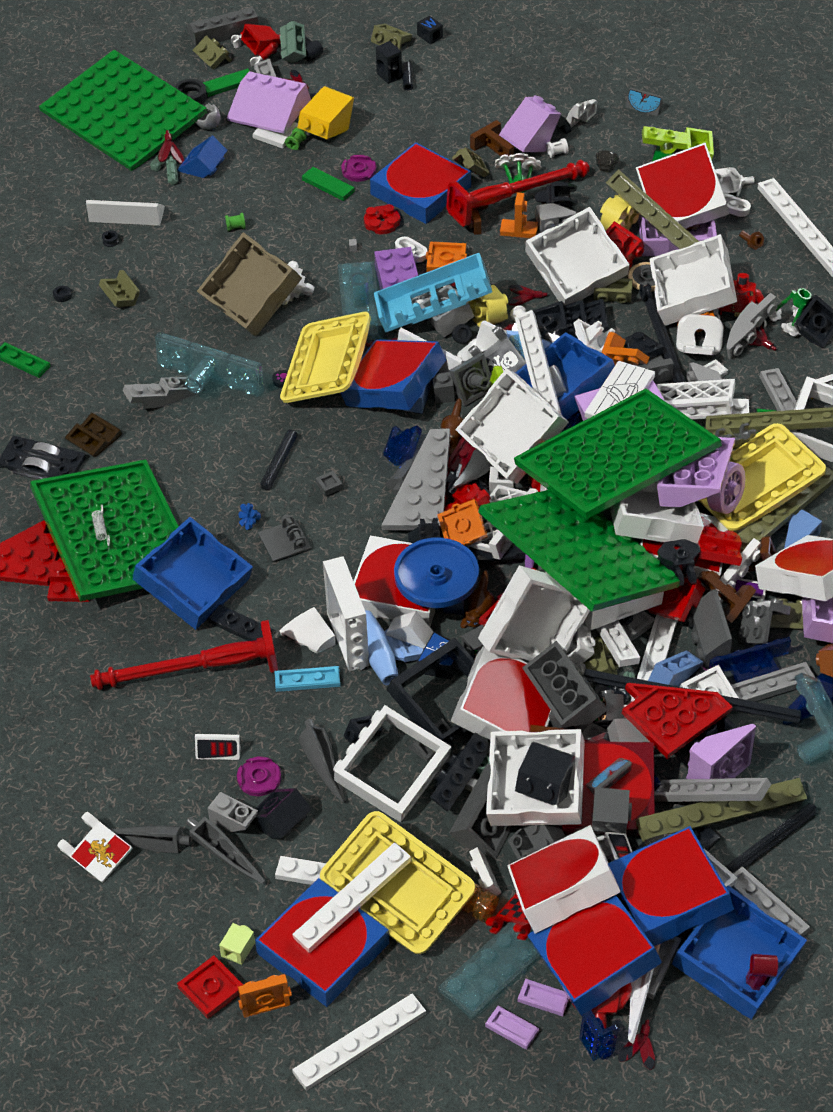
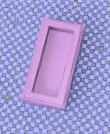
M525 979L518 996V1002L563 1016L569 998L562 990Z
M500 1006L496 1007L485 1023V1027L526 1050L539 1032L538 1027Z

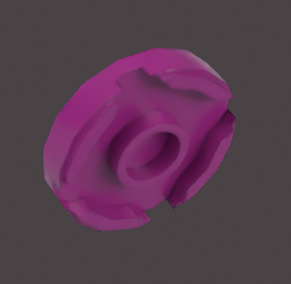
M353 155L347 161L346 159L341 165L342 174L350 181L361 182L369 180L376 173V162L365 155Z
M258 756L246 760L243 766L241 765L238 768V785L243 792L251 796L268 795L280 785V768L277 763L275 764L267 757Z

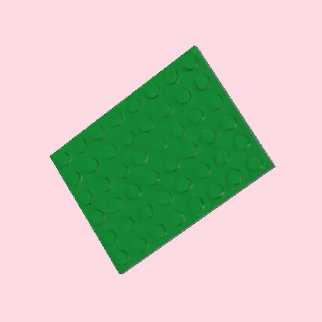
M112 50L39 106L40 111L131 171L160 151L165 142L164 135L166 130L169 131L172 140H174L197 122L198 119L208 113L205 106L116 50Z
M645 388L514 457L515 465L584 518L588 519L721 447L722 444L720 438Z
M147 460L30 481L31 490L80 602L143 589L142 586L132 579L135 565L154 548L163 544L170 534L179 527ZM101 504L103 505L106 533L110 537V546L107 545V538L102 540V534L99 533V540L96 538L92 513L96 511V517L98 515L101 516Z
M549 490L480 505L478 513L591 612L679 587L680 580L672 570L660 564L659 559L653 557L631 537L616 535L613 521H610L603 515L602 511L586 519Z

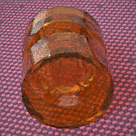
M474 883L475 892L461 910L466 913L473 912L472 916L485 923L495 912L499 903V896L488 890L483 892V888Z

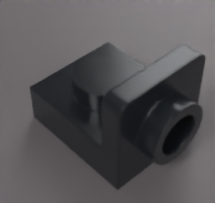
M371 715L350 719L344 733V737L350 744H356L361 730L365 726L368 728L372 723ZM380 727L373 737L380 736L383 729Z

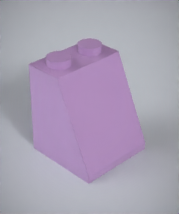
M539 96L525 97L499 136L522 152H544L547 149L546 143L550 142L561 113L555 110V106L545 103L544 99Z

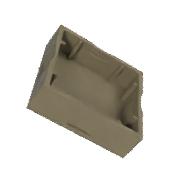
M243 232L226 253L223 261L211 272L197 292L252 335L257 336L302 277L293 268L275 255L268 253L259 243Z

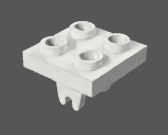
M578 319L573 323L578 340L582 341L587 347L596 349L599 352H602L608 333L615 332L612 328L605 333L602 332L604 328L601 327L602 322L600 321L589 325Z

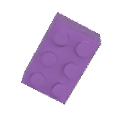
M411 247L374 252L375 269L380 290L418 276Z

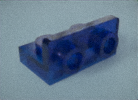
M417 425L404 431L400 430L397 426L392 427L383 456L395 466H399L406 460L412 459L422 429Z
M592 1010L582 1016L579 1039L593 1061L599 1058L601 1060L609 1058L615 1051L618 1027L613 1025L604 1029L601 1019L599 1017L596 1018Z

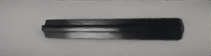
M289 429L286 431L260 482L261 489H271L297 438L295 430Z

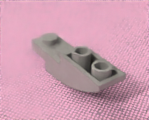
M770 293L758 305L751 301L738 316L730 331L727 342V355L730 360L735 356H739L748 344L754 342L757 337L756 327H760L763 321L777 309L776 296Z
M165 377L160 379L159 384L124 385L123 392L130 403H142L146 409L167 406L202 392V387L195 377Z

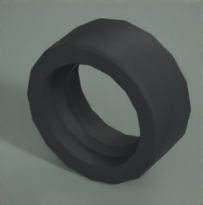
M185 79L178 82L174 87L182 93L187 91L199 92L189 97L201 105L207 100L205 84L198 79Z

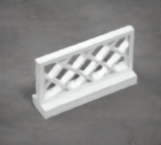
M735 379L657 384V388L665 402L690 419H705L706 416L733 413L732 402L736 384ZM713 392H717L714 396L710 395ZM694 393L698 394L693 398L691 397V395H693ZM675 394L679 395L674 399L671 398Z
M497 485L490 494L491 499L489 501L492 503L536 493L538 490L530 488L526 492ZM500 493L508 494V496L497 499ZM487 521L484 524L485 529L490 528L491 532L487 533L488 538L481 541L492 538L489 545L478 541L468 547L490 552L493 558L500 560L513 542L499 530L493 531L492 527L494 526Z

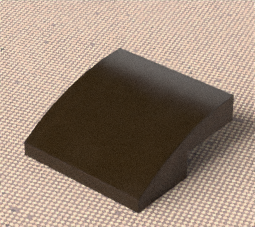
M91 412L81 425L76 423L65 439L91 456L96 457L122 435V432Z

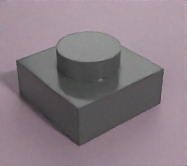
M334 471L315 478L316 484L324 496L343 489V483Z

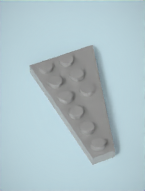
M450 429L429 430L381 525L382 530H414L420 524V519H424L426 523H432L433 518L438 519L437 514L445 511Z

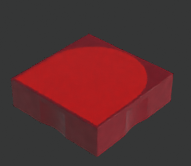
M584 741L582 824L562 825V831L565 835H571L590 825L592 827L594 795L587 788L586 784L617 759L623 758L632 762L631 771L609 789L630 790L629 803H632L631 821H628L626 836L641 837L635 820L654 814V742ZM594 831L595 835H601L606 833L603 831Z

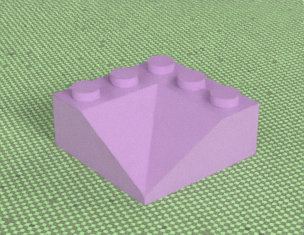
M749 724L707 736L702 741L694 743L689 751L690 760L688 762L689 768L686 779L736 778L750 765L756 726Z

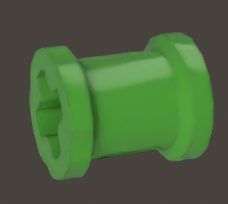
M295 127L291 136L285 139L286 146L290 149L298 150L300 143L307 137L306 132Z
M243 213L231 217L225 215L228 232L235 228L246 229Z

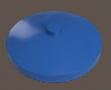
M427 538L409 545L400 553L394 567V578L398 590L409 601L424 607L443 608L458 604L471 595L478 583L479 566L474 554L463 544L447 538Z

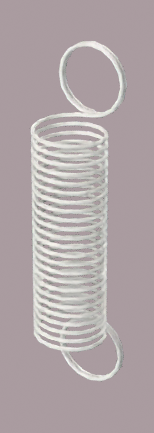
M101 504V516L98 515L96 517V511L92 513L96 538L99 540V533L102 534V540L106 536L107 545L110 546V537L106 533L103 505Z

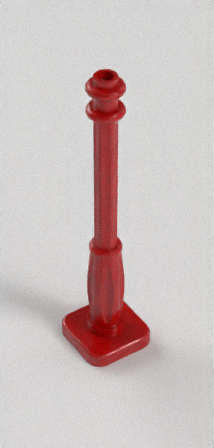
M578 160L576 165L568 163L566 168L510 184L504 182L503 184L487 186L470 193L458 182H451L448 184L447 211L462 227L468 226L471 223L472 208L494 204L503 199L510 198L512 194L566 178L575 180L578 175L585 177L589 172V165L583 160Z
M269 620L261 621L263 637L257 638L255 641L225 644L208 650H201L200 654L124 669L114 670L113 667H109L108 672L103 673L96 669L94 674L90 675L92 687L102 690L103 685L111 684L115 688L118 682L201 666L207 669L208 667L232 665L259 657L261 659L267 658L270 672L275 673V671H278Z

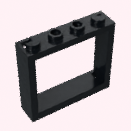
M453 638L392 679L386 689L416 725L448 745L454 741V736L457 734L463 735L468 730L455 725L442 734L404 687L449 657L454 660L456 665L468 677L475 660L456 638Z

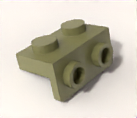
M205 36L193 49L212 69H216L224 59H227L229 62L232 61L228 57L230 53L223 46L219 48L221 44L214 38L211 40L208 36Z
M119 270L117 279H101L99 286L115 307L134 306L136 304L140 290L124 270Z
M621 278L604 288H594V300L603 299L604 302L617 301L618 303L631 302L633 279Z
M778 599L782 600L784 605L791 606L790 615H772L770 628L804 630L802 600H796V603H788L787 599Z
M601 635L595 637L594 654L583 663L586 669L618 675V664Z

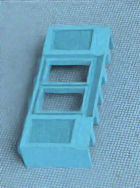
M480 253L376 291L374 292L380 322L385 332L466 305L468 301L492 293V288ZM455 282L458 295L455 290L451 289L448 291L449 299L439 302L436 289ZM427 292L431 293V306L421 309L419 303H412L411 298Z

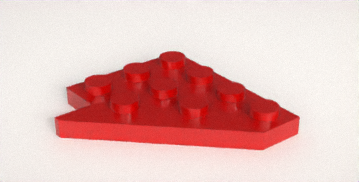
M45 520L0 543V581L49 585L52 560L57 561L59 552L51 534L46 533L48 526Z
M627 683L625 690L635 700L624 707L621 714L650 742H654V746L668 759L729 714L733 707L718 692Z

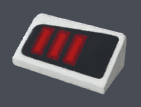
M195 734L196 759H240L241 745L239 735Z
M606 832L604 834V843L611 862L632 853L626 833Z

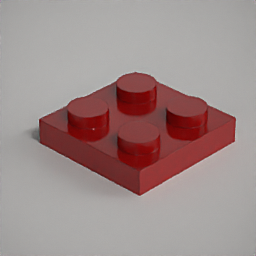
M215 955L177 983L178 989L207 1019L239 995L238 987L243 985Z

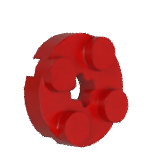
M391 204L368 207L364 215V225L367 230L374 231L376 234H388L395 231V228L400 225V215Z

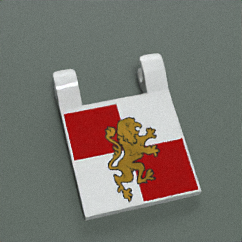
M85 812L81 818L92 830L76 848H73L64 839L57 846L62 852L103 883L133 848L98 821L92 814Z

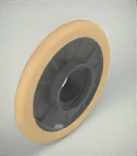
M650 262L634 265L628 272V279H633L632 286L639 290L640 284L646 286V284L650 283L651 291H655L653 277H643L645 275L652 276Z

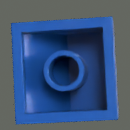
M212 135L190 151L177 171L201 178L207 175L211 176L216 172V166L225 159L223 156L227 149Z

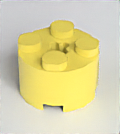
M615 195L614 198L609 197L600 210L603 214L599 221L604 226L605 231L614 221L629 231L632 224L638 221L639 214L620 196Z
M491 285L492 293L468 301L475 316L472 320L479 327L484 320L494 325L508 319L506 306L508 298L495 285Z

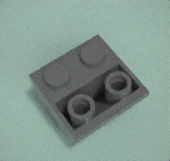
M523 825L508 842L519 860L566 836L560 825Z

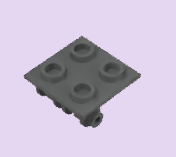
M288 514L282 517L281 525L258 532L273 562L311 549L296 519L294 520Z

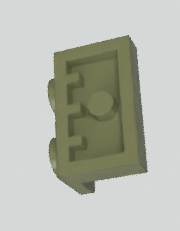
M384 23L374 25L371 42L381 45L390 41L401 50L404 42L411 41L412 34Z
M466 147L458 150L452 157L453 161L468 170L471 169L476 175L479 174L482 177H486L490 174L482 158Z

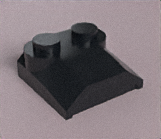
M813 295L794 323L797 332L809 342L824 348L833 335V308L817 295Z

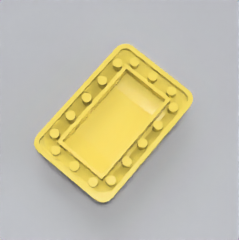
M360 312L312 322L303 327L280 394V398L284 403L341 393L350 387L365 348L371 321L369 313Z
M778 423L772 424L757 433L754 438L732 451L730 461L741 464L745 470L746 477L744 492L737 507L731 513L724 514L711 510L707 497L698 501L725 528L737 531L767 515L805 490L825 474L826 466L785 426Z
M379 811L371 812L322 868L320 879L339 893L395 842L411 856L412 861L364 903L360 909L389 930V936L415 954H423L429 950L475 892L474 881L389 817Z

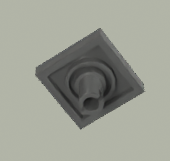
M482 353L449 370L458 398L462 400L463 406L485 395L491 387V374L485 355Z

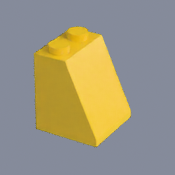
M324 86L300 111L297 128L325 139L347 131L349 129L354 97Z

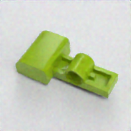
M643 127V143L658 145L665 154H671L676 149L686 150L706 143L711 160L713 158L712 131L686 127L684 133L655 127Z

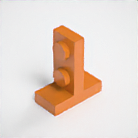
M517 193L515 220L502 219L500 236L532 238L537 235L538 222L527 221V215H524V212L527 211V201H524V193Z
M615 332L608 333L601 353L613 359L615 365L618 361L628 362L636 366L648 363L649 356L639 349L623 348L626 340Z

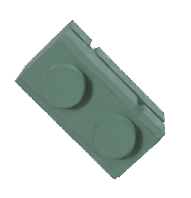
M291 21L287 25L280 27L282 60L296 63L305 58L304 25Z

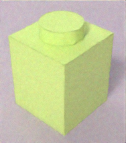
M233 923L219 945L221 957L242 965L255 944L254 932L245 925L239 926Z

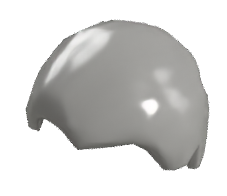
M208 103L205 106L208 113L195 123L202 129L212 130L218 126L221 114L214 104Z

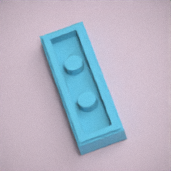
M339 666L275 671L276 692L340 687Z

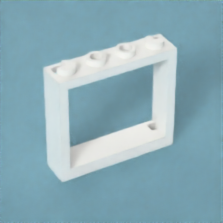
M806 377L794 410L804 409L808 396L833 405V386ZM789 430L817 457L833 462L832 444L797 432V430Z
M344 556L323 561L328 618L348 670H362L369 666L366 612Z
M385 705L381 711L377 710L374 713L369 727L365 726L361 730L358 737L359 740L356 744L352 743L349 746L343 761L340 759L333 769L334 781L401 822L449 758L451 746ZM385 720L436 752L398 804L347 772Z

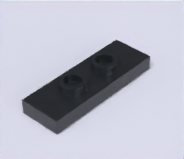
M221 604L208 618L209 623L244 640L255 641L257 638L263 637L261 623Z

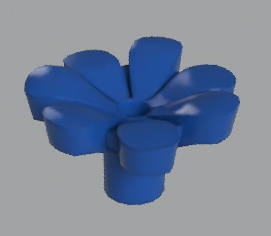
M241 504L240 508L242 511L239 512V518L242 519L239 521V524L241 526L245 525L246 530L252 529V525H255L256 520H260L261 514L257 510H253L252 504Z

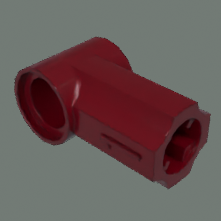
M751 954L746 984L752 990H760L762 985L765 986L768 983L770 977H776L778 971L777 956Z

